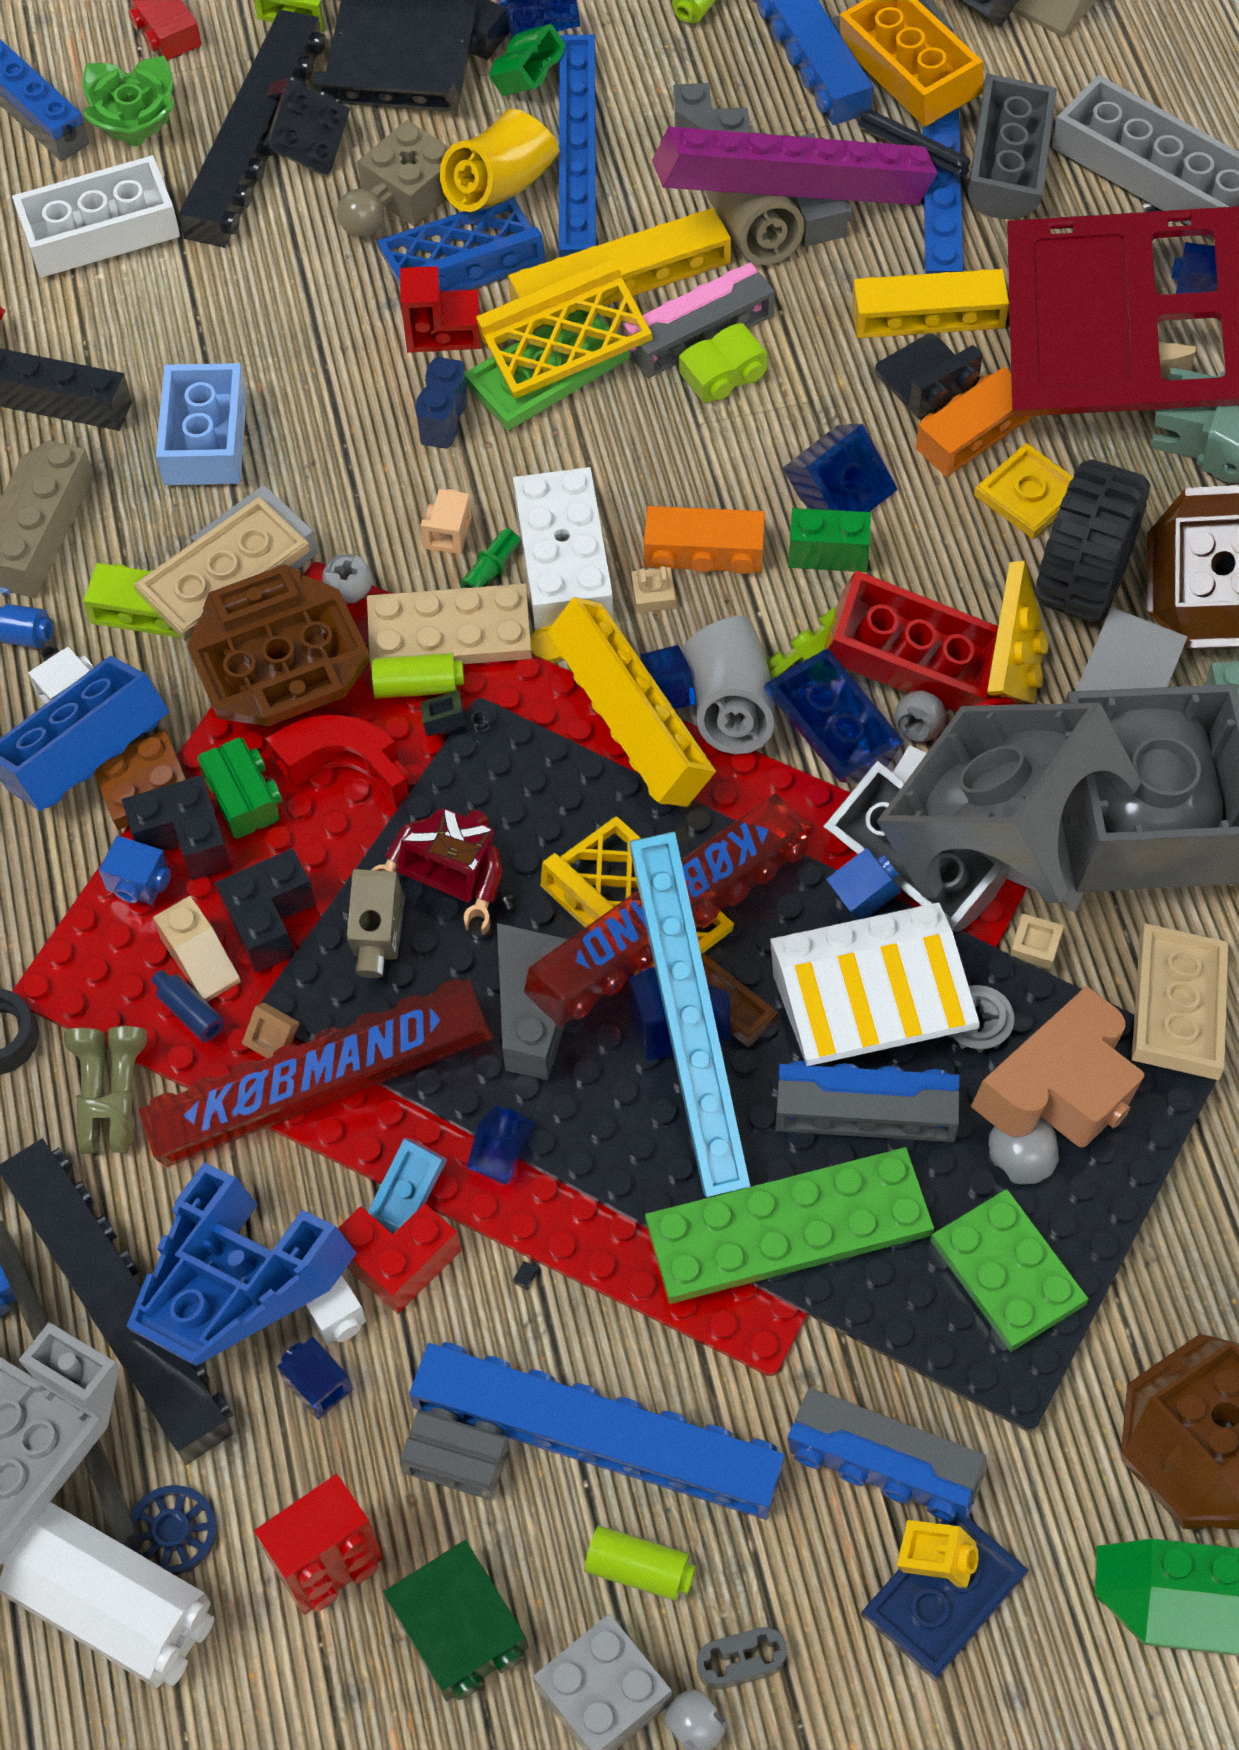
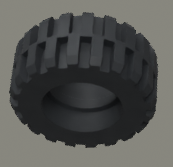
M1094 459L1080 463L1060 504L1045 547L1044 557L1041 561L1035 596L1042 606L1092 623L1103 620L1121 584L1147 506L1150 482L1144 475Z

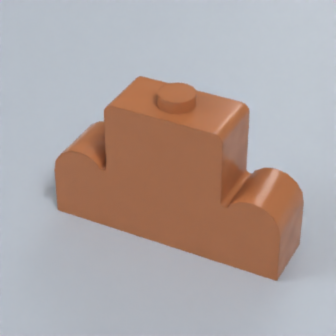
M1086 986L982 1081L971 1107L1007 1135L1014 1137L1027 1136L1034 1130L1039 1118L1042 1117L1077 1146H1087L1107 1125L1115 1128L1128 1114L1131 1108L1128 1105L1144 1078L1142 1070L1114 1050L1125 1029L1123 1015L1117 1008Z

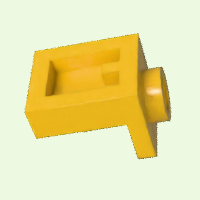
M907 1520L897 1567L904 1573L946 1578L956 1587L967 1588L970 1574L976 1571L978 1565V1549L976 1542L960 1526Z

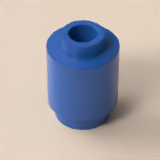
M6 604L0 607V642L41 648L45 642L51 639L53 621L49 618L45 609Z

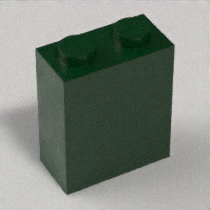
M466 1539L383 1591L388 1606L446 1702L455 1696L457 1700H462L472 1695L483 1685L481 1682L482 1678L496 1669L499 1673L512 1669L524 1659L522 1652L529 1649L525 1634Z

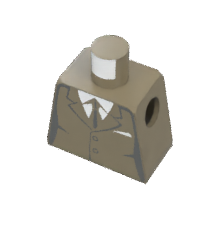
M353 869L347 941L353 955L358 957L356 974L359 976L380 978L383 975L384 959H397L405 905V896L397 872Z

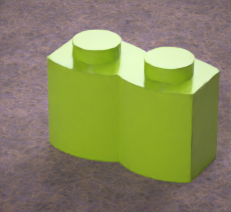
M743 323L731 325L717 333L712 339L698 342L679 355V372L703 403L724 399L735 386L754 383L767 370V352Z

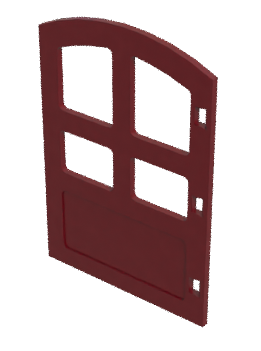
M1239 206L1007 221L1012 417L1239 405ZM1191 221L1188 226L1168 227V222ZM1073 228V233L1051 234V229ZM1211 236L1214 240L1218 289L1213 292L1158 294L1155 291L1152 241L1157 238ZM1218 319L1221 323L1224 376L1219 378L1182 380L1163 379L1160 369L1158 323L1171 320Z

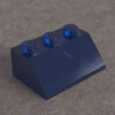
M828 648L772 679L764 686L767 693L839 782L860 783L877 761L885 767L888 766L904 742Z

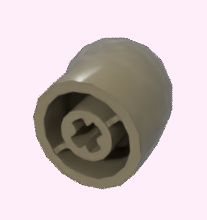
M704 191L727 232L746 259L757 265H771L781 262L791 255L800 244L804 233V218L789 196Z

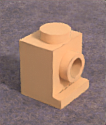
M453 489L438 490L435 504L428 505L426 520L422 519L420 525L424 549L462 554L472 518L470 496L468 493H462Z

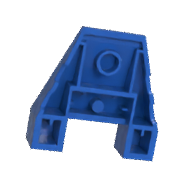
M204 1162L175 1202L172 1212L176 1217L168 1236L162 1235L157 1248L161 1255L153 1274L147 1273L127 1327L132 1332L197 1366L329 1292L357 1253L335 1225L304 1210L300 1211L273 1250L238 1234L258 1204L236 1177Z

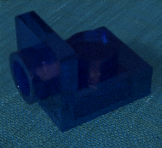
M495 1106L478 1124L467 1168L507 1185L514 1176L523 1141L533 1131L535 1122L523 1117L515 1109Z

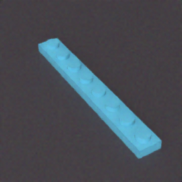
M675 832L628 841L703 1194L709 1197L750 1187Z

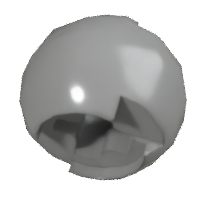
M340 554L329 560L323 569L322 582L338 589L346 604L356 603L366 597L372 585V572L361 557L353 554Z
M914 691L899 701L896 706L894 720L899 732L906 738L916 742L930 741L941 733L945 726L947 713L942 701L935 695L926 691Z
M699 1690L685 1691L675 1697L666 1709L664 1724L674 1733V1737L686 1750H713L724 1737L727 1722L716 1712L717 1708Z

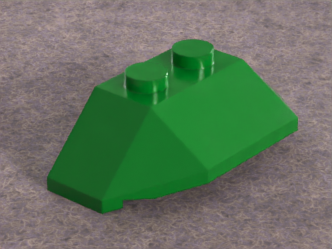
M1153 1538L1099 1545L1096 1547L1094 1596L1103 1605H1106L1115 1617L1143 1645L1239 1656V1548Z

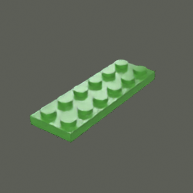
M906 1147L645 1214V1222L669 1304L929 1237L934 1232V1227Z

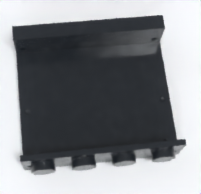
M341 0L326 72H315L313 85L316 91L332 95L341 104L458 112L479 0Z

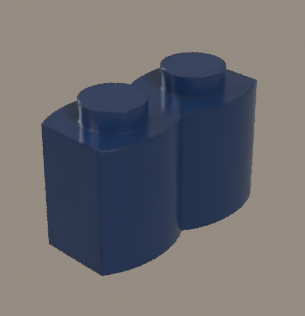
M435 357L426 371V387L421 391L416 401L417 425L421 445L447 449L452 445L457 436V418L461 416L467 405L464 363L461 360Z

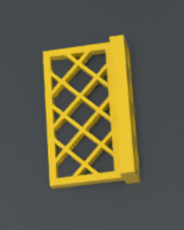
M615 258L476 316L481 339L493 356L514 399L653 340L652 332L621 277V271ZM620 293L623 299L618 310L601 305L603 299ZM578 310L589 312L584 325L568 321V315ZM597 314L614 319L609 332L591 327ZM621 321L637 325L640 331L628 337L616 334ZM545 324L555 327L549 340L532 335L534 329ZM562 329L579 333L574 347L557 342ZM587 336L605 340L602 347L596 351L591 352L581 349ZM510 339L520 341L515 354L500 351L497 345ZM528 344L545 348L540 361L522 357ZM552 351L570 355L567 363L557 367L547 364ZM518 365L535 370L532 378L516 384L513 375Z
M615 816L561 857L554 853L542 862L540 886L589 932L599 926L615 957L658 996L661 992L647 929L634 926L639 937L635 942H631L620 933L626 945V948L620 951L605 922L612 917L627 928L619 911L626 908L629 917L630 913H636L630 905L632 903L631 888H638L636 877H631L633 861L628 841L641 838ZM616 833L627 843V852L602 850L603 841ZM579 859L596 860V875L580 874L570 865ZM602 861L627 862L626 876L601 875ZM685 880L690 905L691 903L694 905L691 906L693 917L708 918L717 926L709 933L696 932L702 954L733 931L734 923L702 894L693 897L688 889L689 882ZM601 886L626 887L625 902L608 901L600 894ZM637 903L639 908H641L642 903Z

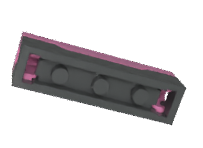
M751 262L737 269H732L725 275L707 284L699 285L693 291L674 300H669L662 306L642 315L652 332L653 340L630 349V357H632L633 361L647 378L657 375L679 364V355L698 342L712 339L723 329L737 323H743L749 329L773 317L775 291L764 277L757 272V269ZM628 322L624 324V336L628 337L640 332L637 325Z

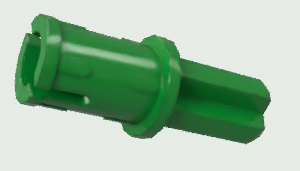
M510 528L500 531L487 550H482L477 554V561L459 582L462 585L461 588L486 587L496 575H501L505 570L504 563L520 544L519 535Z

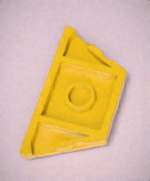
M1009 562L987 692L990 696L1001 695V697L1015 699V703L1019 705L1035 704L1037 688H1040L1043 683L1041 663L1043 654H1046L1048 651V637L1043 630L1026 562Z

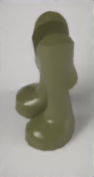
M132 1026L113 1027L108 1030L112 1072L111 1092L105 1096H102L107 1035L103 1031L92 1028H72L64 1032L65 1047L79 1057L81 1065V1095H76V1134L81 1154L98 1152L100 1118H110L109 1140L112 1152L127 1153L130 1145L134 1142L136 1124L132 1114L134 1094L131 1092L136 1057L146 1046L147 1030Z

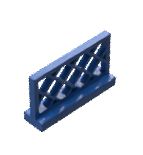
M513 197L484 210L474 212L463 211L377 240L378 249L399 286L400 268H407L408 266H438L441 291L470 290L506 278L508 275L522 269L546 263L542 234L537 226L532 228ZM506 211L511 212L507 220L494 217ZM467 224L477 225L474 231L460 229L461 226ZM487 227L500 230L497 236L484 234ZM434 235L443 236L440 242L426 240ZM453 238L466 241L463 247L449 245ZM401 246L409 247L405 254L391 251ZM419 250L432 252L428 259L415 256ZM442 254H443V255H448L447 257H444V258H441V259H440V257L442 256Z

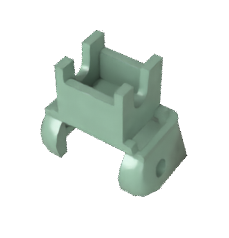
M1171 367L1169 380L1219 378ZM1221 372L1220 377L1224 376L1225 372ZM1239 405L1177 408L1172 410L1158 409L1156 411L1154 426L1168 429L1170 433L1169 436L1154 434L1151 448L1197 458V465L1203 467V472L1211 473L1214 477L1224 482L1239 483Z

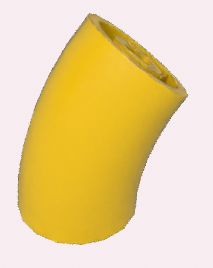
M507 109L498 120L480 135L452 144L445 152L440 165V182L443 193L451 205L465 212L484 210L507 201L530 186L547 170L559 155V145L552 133L533 116L522 110Z

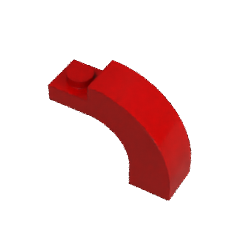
M344 715L314 716L294 722L266 738L271 761L294 788L323 770L334 767H347L366 774L395 808L400 806L406 796L409 795L406 783L409 781V776L405 768L398 761L395 741L382 729L362 719Z

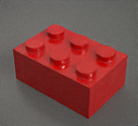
M337 1473L253 1530L274 1571L303 1615L312 1609L314 1612H318L328 1607L337 1599V1591L351 1581L358 1584L369 1578L377 1571L379 1567L377 1563L383 1560L369 1519Z

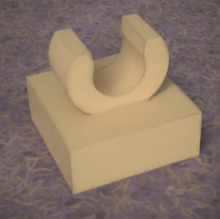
M662 566L659 569H639L638 571L631 572L636 613L676 609L671 567L666 568Z
M1022 913L1010 955L1027 963L1051 969L1064 925Z

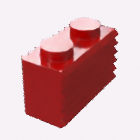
M130 0L132 9L128 10V15L131 23L136 30L142 29L144 31V39L152 52L157 50L161 56L164 55L166 60L169 61L170 58L175 59L176 55L181 56L183 52L187 53L189 50L193 51L195 47L199 48L201 46L197 21L183 1Z

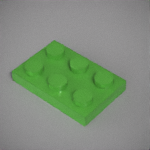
M1007 1189L932 1234V1244L1010 1352L1087 1304L1088 1298Z

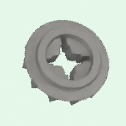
M969 986L975 1009L976 1006H979L982 1018L990 1021L984 1023L981 1032L974 1029L951 1034L948 1037H953L959 1042L961 1049L969 1047L976 1049L979 1053L992 1047L998 1049L1001 1043L1011 1035L1014 1026L1013 1008L1007 998L997 990L987 986Z

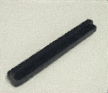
M872 109L860 113L858 125L861 129L890 144L926 147L934 166L956 177L966 175L969 172L968 167L971 161L967 156Z

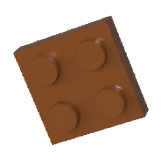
M166 729L127 746V749L122 754L109 758L96 768L94 773L112 821L118 830L129 826L121 799L187 780Z

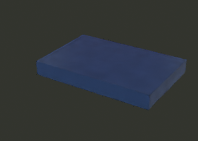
M954 1518L953 1521L941 1520L939 1523L960 1526L976 1542L978 1565L976 1571L970 1574L967 1588L956 1587L946 1578L904 1573L898 1569L861 1612V1616L934 1681L939 1678L1028 1573V1569L969 1518L967 1522Z

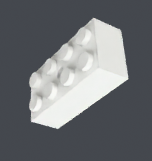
M153 155L12 196L39 278L180 237L174 208Z
M591 467L513 477L515 505L535 631L541 627L552 626L573 597L602 603L613 619V595Z

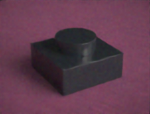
M460 691L421 702L422 723L427 736L438 733H451L458 727L467 725L465 705Z

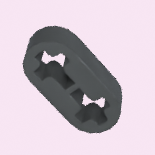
M769 1627L756 1628L711 1641L705 1644L698 1653L696 1660L697 1675L704 1685L714 1690L727 1689L772 1676L778 1673L784 1666L787 1655L786 1642L779 1632ZM765 1640L768 1647L776 1646L778 1649L772 1655V1662L764 1664L762 1657L745 1660L744 1655L757 1651L758 1641ZM719 1653L722 1660L736 1657L739 1662L726 1666V1674L723 1677H717L714 1670L706 1671L705 1666L711 1664V1655Z

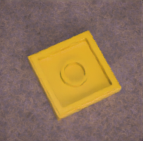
M1025 443L975 487L974 496L1034 539L1057 517L1060 504L1073 476L1028 443Z

